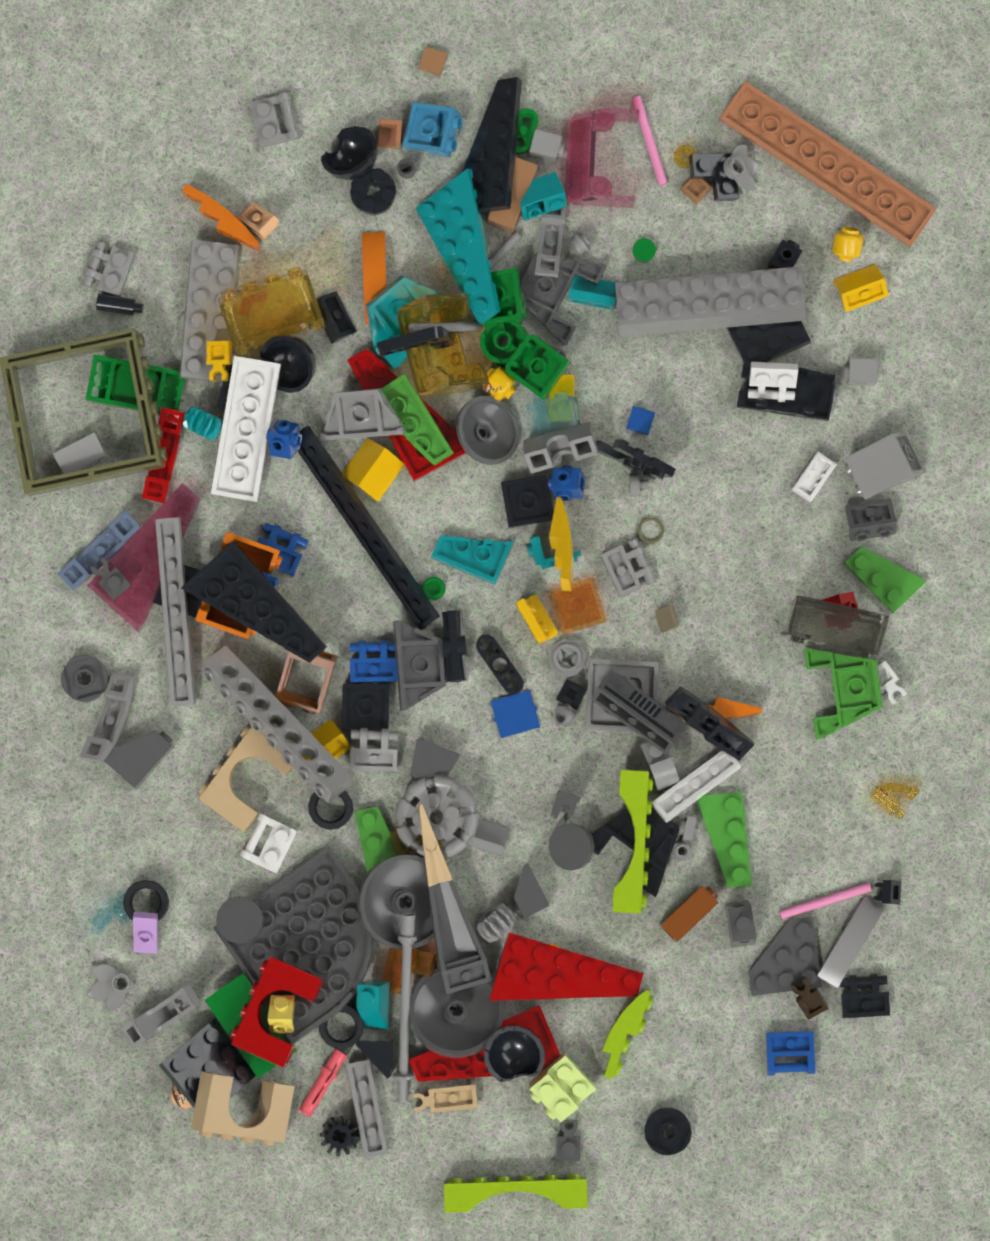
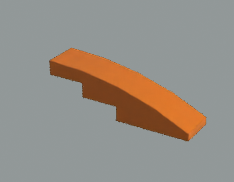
M185 184L182 190L184 197L201 204L199 208L200 214L218 222L216 226L218 233L259 252L261 248L260 243L230 211L205 193Z
M719 697L715 698L714 706L709 705L726 719L743 718L758 715L762 712L760 707ZM665 705V709H667L669 712H671L677 717L683 718L682 716L667 708V706Z

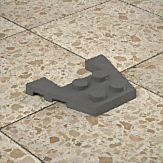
M535 254L520 282L521 292L524 293L526 309L556 339L567 347L576 326L555 317L575 275L598 285L607 265L560 258L558 278L535 275L537 255Z

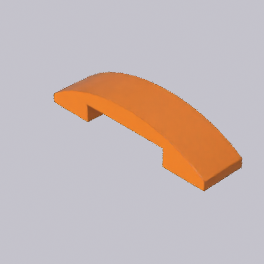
M385 232L362 233L365 325L369 324L366 304L387 287Z

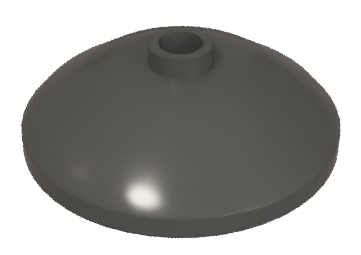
M479 396L468 401L458 414L456 423L457 436L462 448L472 459L482 464L496 465L508 460L514 454L520 438L519 425L513 411L503 401H497L492 396Z

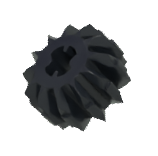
M339 1116V1124L336 1123L334 1117H331L330 1122L333 1127L324 1123L323 1128L329 1132H320V1137L328 1138L321 1145L326 1146L330 1143L331 1146L328 1148L327 1153L330 1154L334 1148H337L336 1156L338 1157L341 1155V1148H343L346 1155L350 1154L347 1145L356 1149L357 1145L351 1139H360V1135H352V1132L359 1129L358 1126L350 1129L349 1125L353 1120L350 1118L345 1125L343 1124L344 1116ZM336 1130L346 1133V1137L343 1138L345 1139L344 1142L334 1139L333 1135H336Z

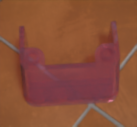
M600 108L575 114L570 118L568 122L565 196L569 204L589 207L634 208L635 196L612 195L611 182L606 177L594 176L596 132L609 131L613 128L615 122L637 123L639 110Z

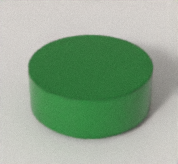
M642 238L635 242L632 253L637 261L646 263L654 258L656 247L651 240Z
M429 577L422 585V590L429 600H439L445 594V584L438 577Z

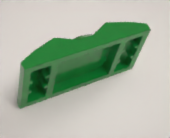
M94 354L85 400L110 407L139 411L129 361ZM149 365V370L146 371L148 379H151L154 392L151 393L152 402L155 401L157 404L158 416H160L161 408L179 411L185 378H179L180 371Z

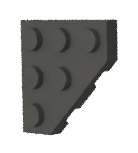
M813 917L790 919L783 926L748 972L751 996L792 991L791 982L793 981L798 987L804 986L802 982L803 976L809 979L810 989L822 987L821 979L817 977L820 968Z

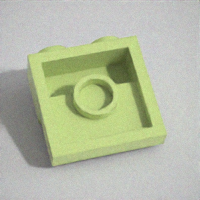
M563 1053L529 1082L531 1090L529 1095L537 1104L542 1102L547 1107L545 1109L546 1114L552 1120L557 1118L560 1122L579 1108L578 1104L596 1090V1086L566 1053Z

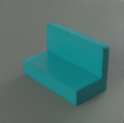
M575 275L571 283L568 302L613 310L616 299L615 283L617 282L600 279L598 285H595Z

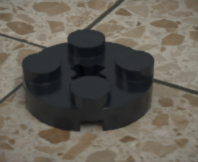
M372 168L368 174L352 180L350 189L351 200L359 211L369 215H380L388 211L395 200V183L392 177L384 172V170ZM371 186L380 190L375 198L372 195H367Z
M675 1108L658 1109L647 1118L644 1126L645 1139L652 1150L661 1155L677 1154L684 1150L691 1140L690 1122L681 1111ZM672 1125L674 1135L664 1138V1132L661 1131L662 1127Z

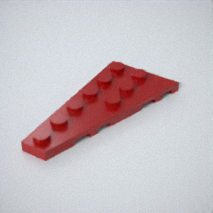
M368 349L347 359L363 390L383 388L398 378ZM423 399V403L451 446L454 454L437 465H433L405 436L389 435L414 482L467 454L459 442L457 431Z

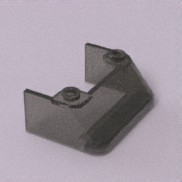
M796 596L791 602L783 638L788 639L790 637V641L804 644V640H814L849 648L858 652L859 657L873 660L879 655L889 616L810 597Z

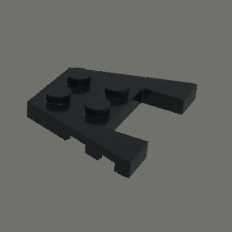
M616 439L613 446L597 440L598 453L623 463L622 465L628 469L642 471V475L649 479L655 480L658 478L663 480L664 478H672L676 469L656 457L643 454L644 451L638 447L635 449L629 446V442L623 439Z
M651 807V815H646V824H650V838H645V848H649L648 862L652 866L648 870L647 886L643 885V889L656 897L679 827L671 821L666 823L658 812ZM628 809L591 834L594 841V851L592 852L596 855L600 854L612 836L631 850H634V827Z

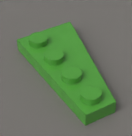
M406 374L381 388L406 429V433L402 435L433 465H437L454 454V451Z

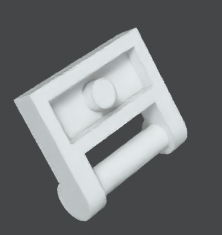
M259 813L254 831L245 849L241 850L239 856L277 874L298 831ZM266 825H269L273 829L259 857L253 855V852Z

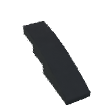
M682 686L665 701L667 708L682 716L686 724L704 735L706 741L739 761L755 745L735 725Z

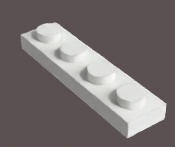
M722 750L652 802V806L667 823L741 768L740 764L734 757Z

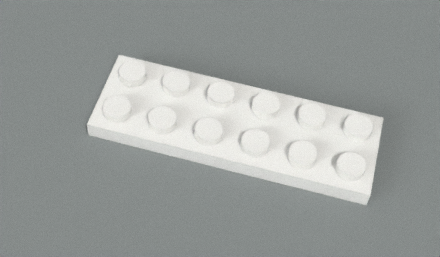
M234 356L211 494L258 502L268 444L266 434L271 427L281 364Z

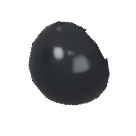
M359 126L342 129L337 135L335 150L331 153L326 151L321 156V163L324 169L337 179L355 180L368 174L376 163L378 156V145L373 133L367 128Z
M289 334L272 337L264 343L260 351L262 361L281 364L278 390L288 393L300 392L311 382L316 371V361L312 349L303 339Z
M510 1025L498 1029L489 1038L484 1050V1061L489 1073L499 1082H506L520 1076H538L545 1063V1052L540 1038L531 1029L520 1025Z

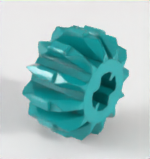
M190 407L188 412L185 413L182 425L184 428L209 440H215L222 430L223 422L221 419L197 407Z

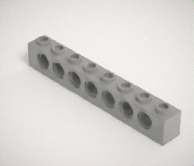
M224 646L205 660L202 669L205 679L213 683L219 689L220 694L234 705L236 711L249 720L252 728L266 738L269 746L275 748L288 765L294 767L299 777L303 781H307L314 788V792L318 797L323 798L329 803L349 787L352 776L227 646ZM224 674L230 675L231 678L225 677ZM239 691H245L248 694H242ZM255 707H260L263 710H257ZM271 723L277 724L279 727H274ZM287 740H292V741H294L295 743H294V744L289 743V742H287ZM303 756L309 757L311 760H306ZM318 773H323L327 777L320 776Z

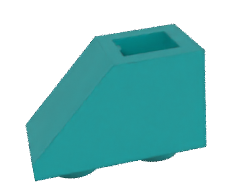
M556 172L534 179L520 202L524 221L567 206L565 191Z

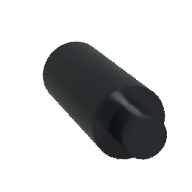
M98 294L96 310L132 316L134 312L143 313L144 304L136 303V299Z

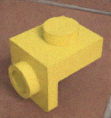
M271 995L268 1012L270 1032L279 1034L294 1032V995Z

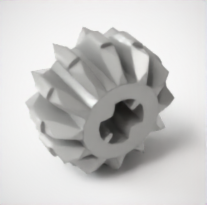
M498 903L491 909H488L478 919L475 928L482 938L490 943L498 940L513 926L516 917L508 906Z

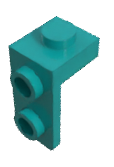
M540 537L530 538V543L526 544L529 558L534 557L535 566L541 565V569L554 567L555 557L544 559ZM581 551L573 552L574 562L578 561L577 556L582 555Z

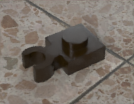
M803 976L802 982L804 986L798 987L794 981L791 982L792 991L799 995L796 997V1002L809 1020L828 1010L829 1007L818 988L814 987L810 990L809 979Z

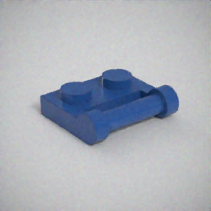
M814 1031L766 1033L768 1076L775 1075V1073L789 1072L815 1074ZM807 1055V1062L775 1063V1057Z

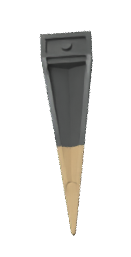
M419 803V817L437 963L444 991L446 994L492 980L484 952L453 882L425 809Z

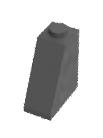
M154 730L112 749L104 762L131 786L138 789L174 748L170 744L173 739L164 731L159 734Z

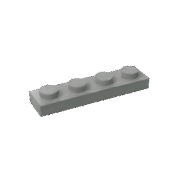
M370 1060L348 1063L346 1066L364 1157L387 1154L388 1149Z

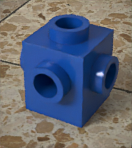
M277 420L268 429L266 440L269 442V453L271 456L286 459L293 458L301 447L302 435L299 433V424L287 420Z
M568 465L561 468H553V476L549 477V489L552 490L556 498H562V501L583 499L586 477L581 468H574Z

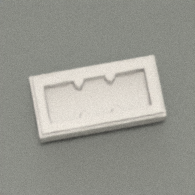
M817 451L791 491L811 503L837 464Z

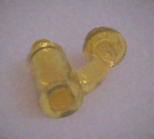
M887 783L882 786L880 785L870 798L890 816L894 814L901 820L906 812L900 807L902 804L891 793H905L904 798H908L911 801L920 790L916 784L911 787L898 783Z

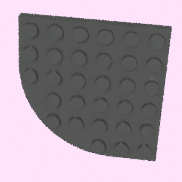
M330 846L252 900L258 904L264 917L263 929L257 938L245 944H235L223 938L218 931L217 925L213 927L252 986L255 981L259 982L262 973L259 972L261 965L265 959L269 960V957L277 958L324 979L315 1002L286 990L276 991L271 994L295 996L294 1032L285 1033L292 1044H295L347 1005L357 992V984L363 982L372 956L373 938L365 930L358 914L357 898L359 888ZM269 995L264 1001L268 1009L270 1005L271 995Z

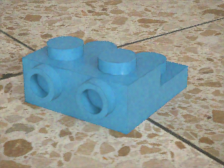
M413 102L402 147L410 150L424 151L429 155L450 158L451 152H455L457 149L456 132L463 125L461 113L451 107Z

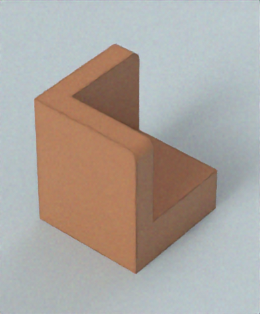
M379 119L378 148L401 149L402 120Z

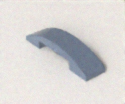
M126 510L108 525L109 527L78 557L73 558L57 573L73 591L94 574L91 571L92 566L98 571L104 565L100 559L103 558L108 562L141 528Z

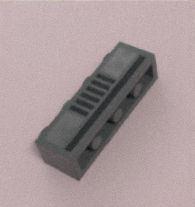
M613 670L598 686L591 698L592 701L666 755L679 741L688 727L679 717L669 712L660 703L654 701L641 689L635 687L622 675Z

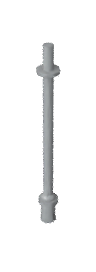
M413 913L400 914L401 930L398 935V941L402 944L399 1072L393 1073V1078L398 1080V1101H407L408 1080L414 1078V1074L408 1072L412 945L417 941V935H415L416 914Z

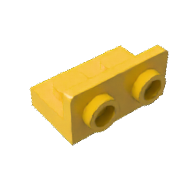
M536 594L516 602L517 609L538 645L558 635L557 629Z

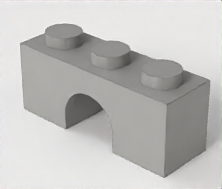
M590 422L523 440L524 456L530 473L552 468L553 461L561 455L572 454L575 461L598 455L597 440Z

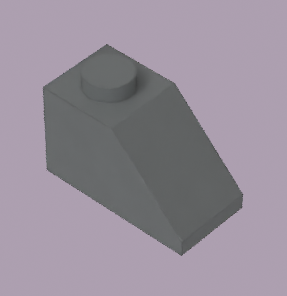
M529 864L523 867L513 897L515 902L512 903L517 916L522 915L523 918L549 906Z

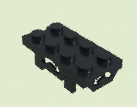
M743 363L741 379H745L744 391H739L736 408L829 421L836 375L798 367L796 388H786V391H795L794 400H785V402H778L777 399L757 400L747 396L748 389H757V386H749L750 370L747 371ZM765 387V390H778V387Z

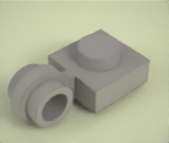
M687 816L685 821L681 820L679 834L683 835L682 842L677 843L673 848V855L679 861L689 859L692 854L691 842L697 819L695 817ZM680 847H684L687 850L685 856L679 855L678 849Z

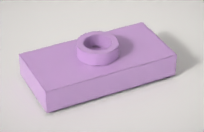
M134 912L133 952L157 954L158 913Z

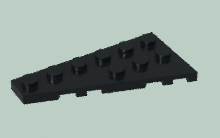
M518 77L497 80L463 171L467 168L472 169V183L477 193L476 203L479 213L511 209L522 80Z
M232 541L181 587L184 591L189 592L309 663L328 647L235 541Z

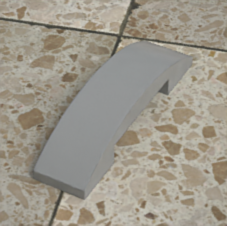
M566 206L542 215L535 275L558 278Z
M111 674L104 693L108 699L93 737L88 736L80 755L81 759L102 763L115 746L124 727L131 704L134 678L132 676Z
M864 896L817 977L835 988L839 987L883 913L884 907Z

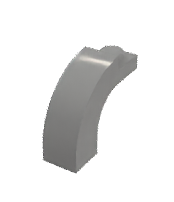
M188 984L121 1029L133 1048H136L195 1010L202 1003L198 999L196 992Z

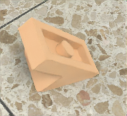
M253 201L237 217L262 241L276 228L279 222L272 213Z

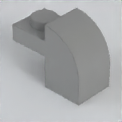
M649 742L641 745L657 792L673 787L680 782L669 753L667 755Z

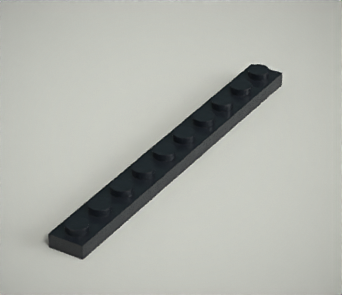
M304 427L299 431L302 435V441L298 453L419 629H425L440 617L439 613L311 427Z

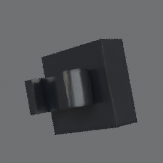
M566 679L556 700L563 704H570L574 710H577L587 689Z
M883 880V883L875 884V887L882 888V895L874 896L875 900L882 901L883 904L900 905L901 881Z

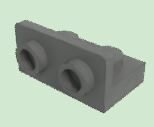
M891 499L845 506L850 541H864L868 538L888 537L896 534V517Z

